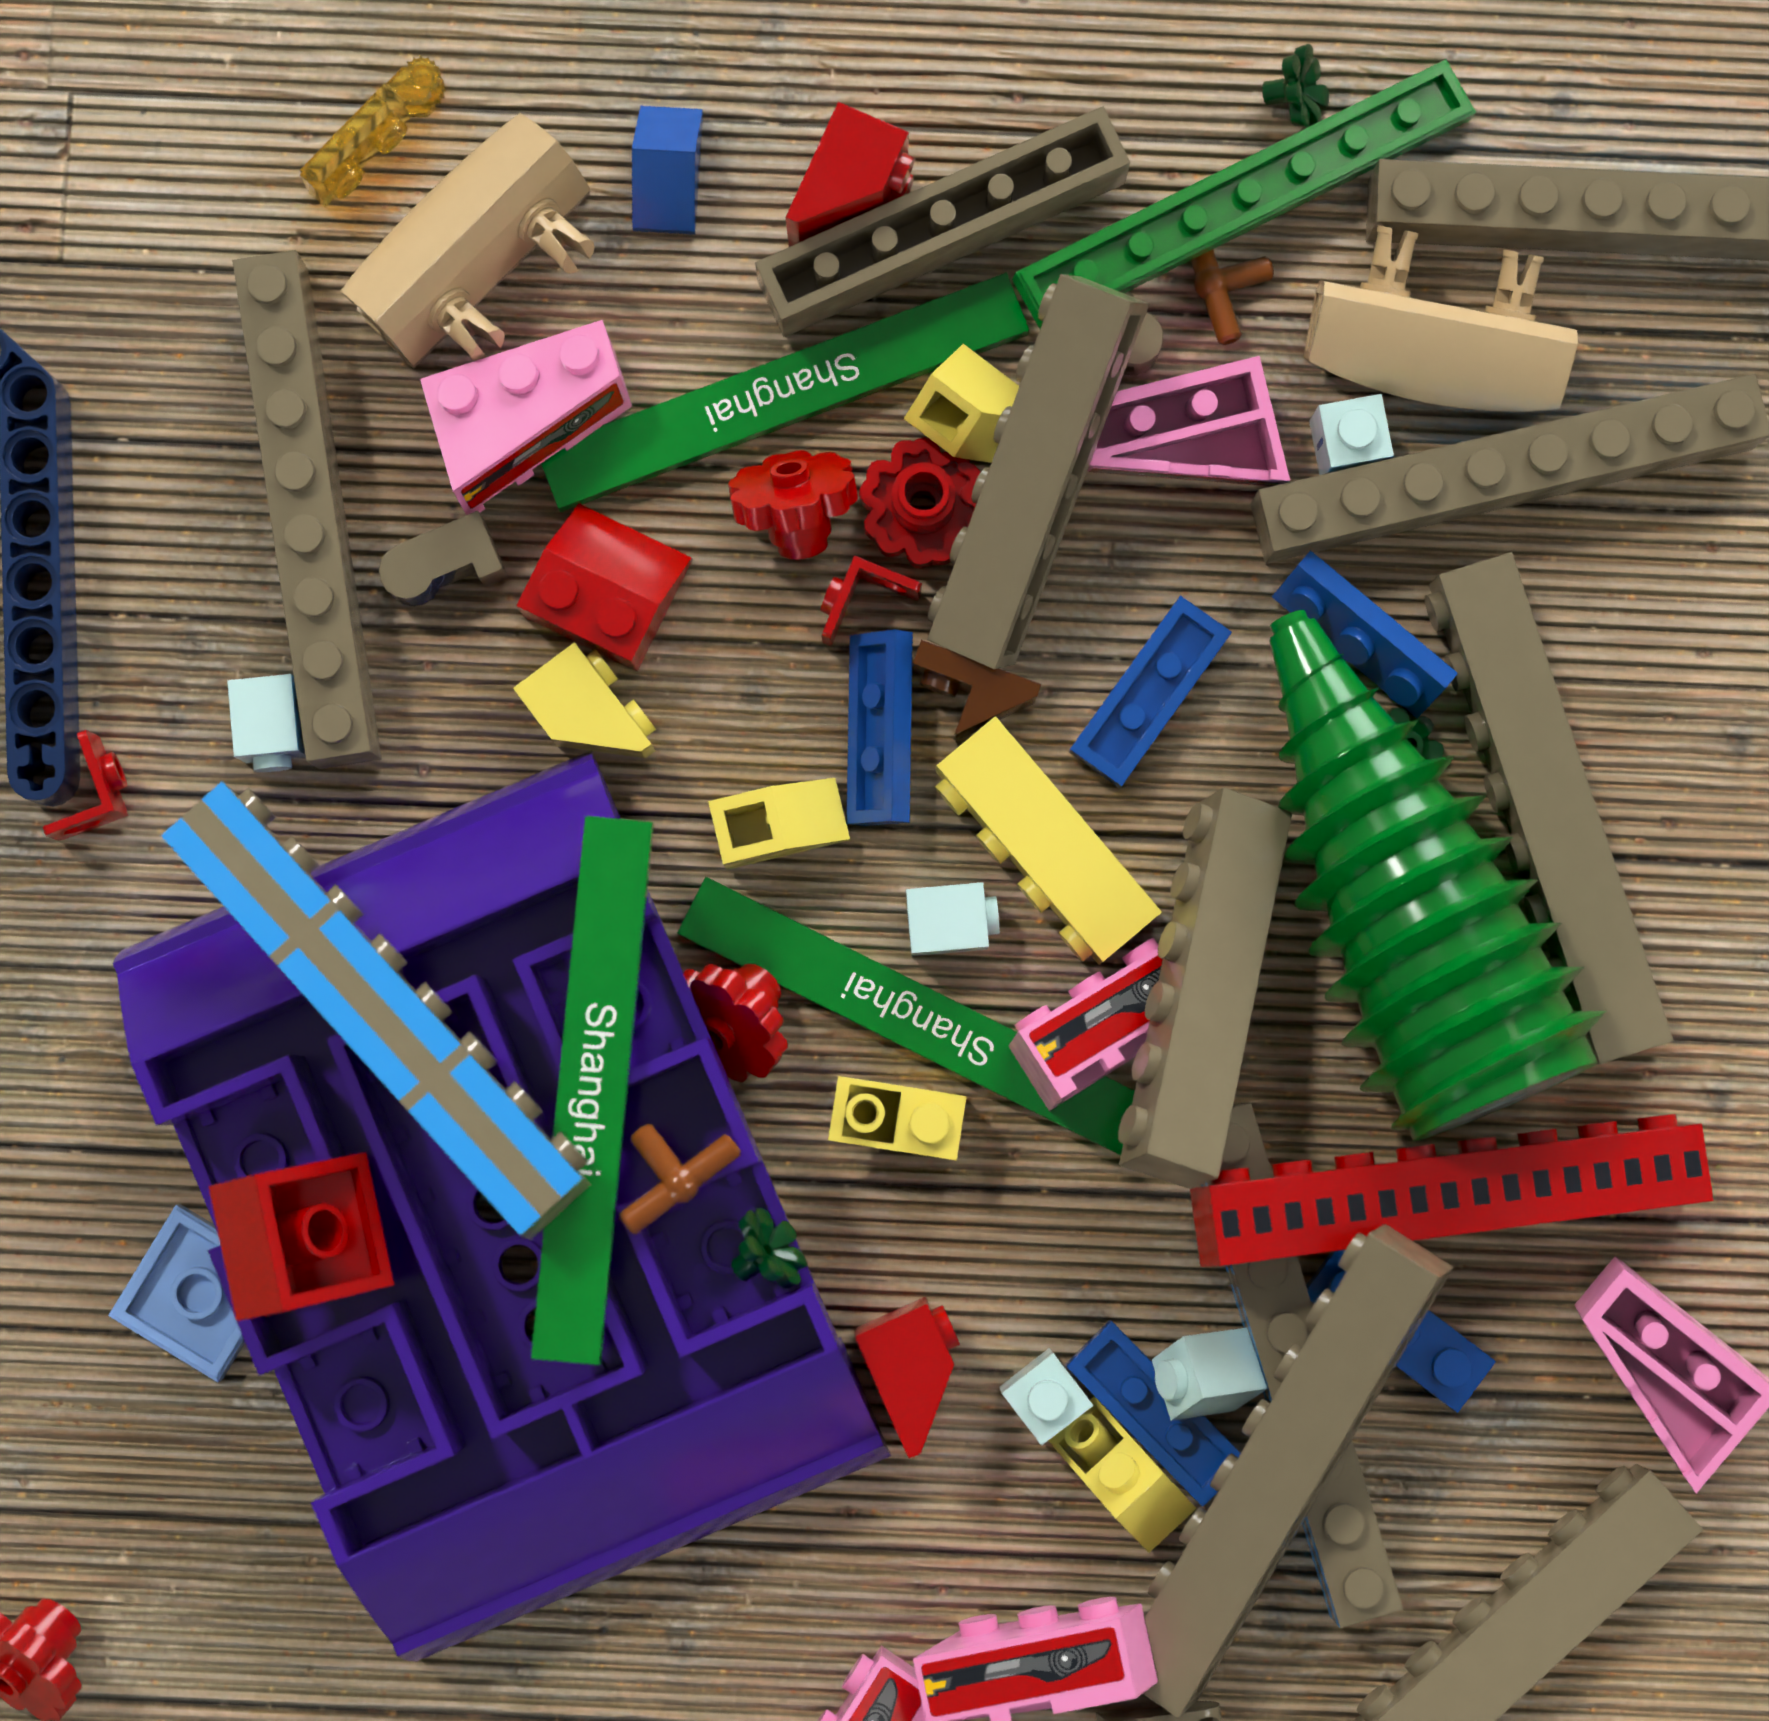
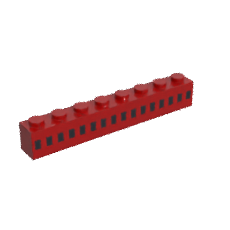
M1676 1114L1637 1118L1639 1131L1618 1134L1617 1121L1577 1126L1579 1139L1559 1142L1557 1129L1518 1133L1519 1147L1498 1149L1496 1136L1457 1141L1458 1154L1437 1157L1435 1144L1396 1149L1397 1162L1375 1165L1374 1152L1335 1156L1336 1170L1313 1173L1311 1160L1272 1164L1274 1178L1250 1180L1249 1167L1220 1171L1219 1178L1210 1181L1211 1186L1190 1189L1200 1267L1226 1266L1346 1250L1359 1232L1368 1236L1370 1232L1384 1224L1408 1239L1415 1241L1714 1201L1702 1123L1678 1126Z

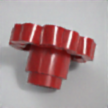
M928 437L916 439L914 442L911 440L897 442L892 448L891 461L876 460L868 466L866 480L860 487L859 500L862 506L870 511L864 521L865 534L873 542H876L877 548L885 557H895L905 552L907 560L914 568L922 569L932 564L946 565L950 563V552L953 542L959 531L963 527L969 526L976 507V503L972 502V491L981 471L974 464L970 463L969 459L953 457L947 451L941 454L939 446ZM925 495L934 501L935 507L929 510H919L912 507L911 502L915 497Z
M797 450L786 454L771 455L764 459L762 465L742 468L738 471L736 477L728 482L734 521L740 525H745L746 528L752 531L768 529L771 543L777 546L779 554L787 559H806L822 553L828 546L827 537L832 531L830 517L844 515L849 511L850 506L858 500L851 461L840 457L835 452H824L811 456L808 451Z
M707 964L700 973L693 969H686L683 973L727 1077L741 1083L746 1081L751 1074L758 1078L767 1077L788 1048L787 1040L778 1031L783 1025L784 1019L778 1011L781 989L777 980L767 970L755 964H744L740 968L723 970L717 965Z
M41 1599L35 1607H26L13 1623L0 1613V1698L16 1710H24L26 1708L31 1714L42 1721H49L50 1719L54 1721L61 1720L77 1700L76 1695L82 1689L81 1682L76 1677L77 1674L74 1667L66 1661L77 1647L75 1639L81 1633V1625L67 1608L51 1599Z

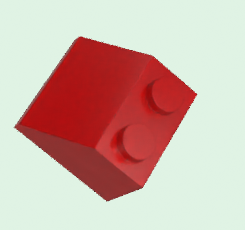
M838 101L785 217L788 246H793L908 194L915 177L910 174L915 157L908 154L909 132Z
M579 503L545 547L516 606L525 618L591 650L596 649L599 654L634 671H638L693 559Z
M366 1152L255 1174L208 1186L236 1321L285 1312L394 1285Z
M926 1297L855 1328L854 1335L908 1459L922 1452L954 1367L953 1358L949 1350L960 1345L944 1306L941 1305L931 1310Z

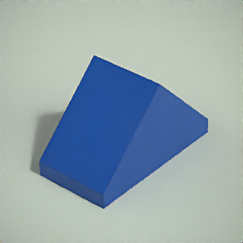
M640 106L632 144L633 231L696 234L703 109Z

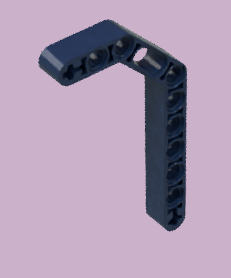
M0 328V500L7 775L9 784L18 795L40 805L54 807L62 805L73 798L80 783V743L77 737V733H79L71 402L69 394L63 385ZM36 386H46L47 397L44 404L37 410L24 411L22 404L27 391ZM37 448H47L49 458L44 469L35 474H25L24 463L28 454ZM38 510H49L50 524L47 530L40 536L28 537L25 528L30 515ZM49 572L52 578L50 591L42 599L31 601L27 593L28 583L31 578L38 573ZM50 634L54 643L51 655L42 663L32 664L28 654L31 643L40 635ZM50 696L55 704L54 716L45 726L35 728L31 723V708L39 699ZM35 740L48 744L56 743V745L51 747L42 744V750L31 746V742ZM45 764L55 768L54 778L44 779L43 786L34 783V773L43 772Z

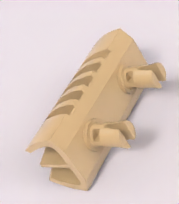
M519 113L494 132L448 173L380 242L353 273L340 292L357 306L356 310L365 318V322L413 369L447 335L459 344L473 361L486 358L487 356L475 342L473 336L478 334L501 349L505 335L500 328L494 326L475 307L529 253L539 246L568 274L579 270L563 248L565 245L588 259L592 257L595 248L594 242L580 233L565 219L590 194L591 189L572 158L559 142L531 119Z
M1378 225V235L1367 283L1361 282L1359 288L1328 281H1319L1315 291L1303 358L1308 360V362L1336 376L1365 387L1428 404L1462 409L1509 412L1560 409L1578 346V336L1575 329L1535 321L1536 315L1530 314L1539 271L1544 257L1529 254L1517 283L1519 252L1503 249L1502 256L1504 257L1493 306H1486L1485 312L1410 297L1411 291L1405 290L1415 241L1418 239L1419 233L1404 231L1395 256L1391 260L1392 228Z

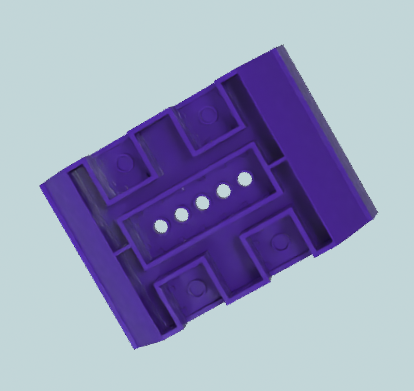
M592 750L324 863L311 873V876L326 892L337 885L361 910L363 915L355 924L370 941L381 933L403 956L408 964L399 973L415 990L423 983H426L452 1011L444 1022L461 1040L471 1032L492 1054L497 1063L488 1071L505 1089L516 1082L543 1111L534 1121L551 1140L554 1133L585 816L621 819ZM649 890L647 891L600 1365L531 1359L533 1338L528 1332L527 1322L531 1312L536 1309L544 1228L532 1240L520 1236L506 1219L495 1223L487 1221L480 1215L476 1202L481 1191L224 906L124 948L115 957L112 964L118 978L123 1025L131 1066L156 1126H174L216 1230L217 1226L208 1186L255 1174L363 1152L367 1153L394 1285L285 1312L237 1321V1324L258 1375L260 1376L274 1370L314 1466L324 1494L312 1501L311 1504L335 1563L360 1602L392 1643L397 1657L417 1662L891 1456L841 1337L838 1338L808 1266L797 1271L801 1282L788 1289H783L776 1281H768L762 1276L761 1272L749 1281H742L732 1269V1260L741 1254L738 1246L745 1240L739 1228V1221L747 1211L751 1210L754 1212L757 1208L767 1210L773 1219L774 1228L782 1221L789 1222ZM646 1124L653 1125L682 1165L722 1135H729L741 1151L737 1159L702 1184L692 1200L686 1203H677L639 1233L631 1234L619 1218L620 1212L661 1182L631 1142V1136ZM797 1239L789 1244V1247H795L801 1251ZM221 1245L207 1251L235 1317ZM514 1245L527 1246L537 1256L538 1270L534 1278L529 1282H513L503 1272V1256Z

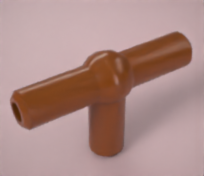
M1212 249L1191 260L1196 275L1194 286L1198 296L1205 302L1218 343L1229 345L1238 341L1242 333L1228 292L1271 281L1274 276V269L1271 260L1266 256L1219 268L1214 250Z
M650 1124L644 1125L631 1136V1142L661 1182L621 1211L619 1218L631 1234L639 1233L677 1203H686L692 1200L702 1184L740 1156V1149L729 1135H722L682 1165L655 1127Z

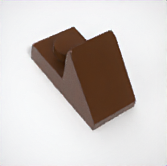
M921 640L912 663V672L922 676L920 685L924 688L953 698L956 697L958 689L970 693L953 740L961 739L978 731L995 716L1001 720L1033 705L1042 685L1000 668H990L924 640Z

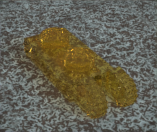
M420 56L417 59L413 57L411 62L407 61L408 66L402 67L387 83H384L300 169V176L309 194L322 206L326 207L335 197L343 199L352 193L364 177L365 172L363 168L378 152H381L383 155L387 154L402 141L408 130L406 123L409 119L429 117L436 110L435 105L441 104V99L445 98L444 92H446V89L443 86L445 84L439 73V66H436L434 60L430 61L429 57L422 58Z

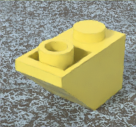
M962 344L930 375L905 415L904 420L953 457L992 463L998 443L994 442L996 424L1004 409L1008 406L1012 407L1019 385L966 345Z
M574 642L513 688L557 746L647 758L656 751L647 739V736L656 730L634 699L623 706L616 698L609 686L617 681L618 678L596 649L585 656Z
M835 778L769 786L708 801L722 862L726 870L850 840Z
M838 1076L828 1140L957 1161L967 1096Z
M1094 1396L1090 1399L1094 1406L1056 1434L1049 1442L1115 1519L1150 1553L1197 1508Z

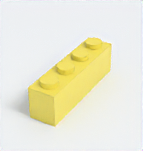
M996 716L936 765V773L942 779V781L934 786L937 792L958 816L967 809L983 827L976 834L977 839L999 864L1009 858L1024 876L1017 883L1020 890L1040 913L1044 912L1048 907L1054 911L1065 924V927L1058 934L1082 962L1089 956H1092L1100 965L1162 913Z

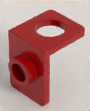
M854 556L845 579L834 576L824 596L820 612L829 615L821 635L822 643L832 646L860 578L915 601L919 600L922 593V583Z
M88 730L77 733V737L101 805L43 826L45 836L58 841L129 816L120 793L121 789L127 788V780L121 763L114 752L106 754L101 738Z

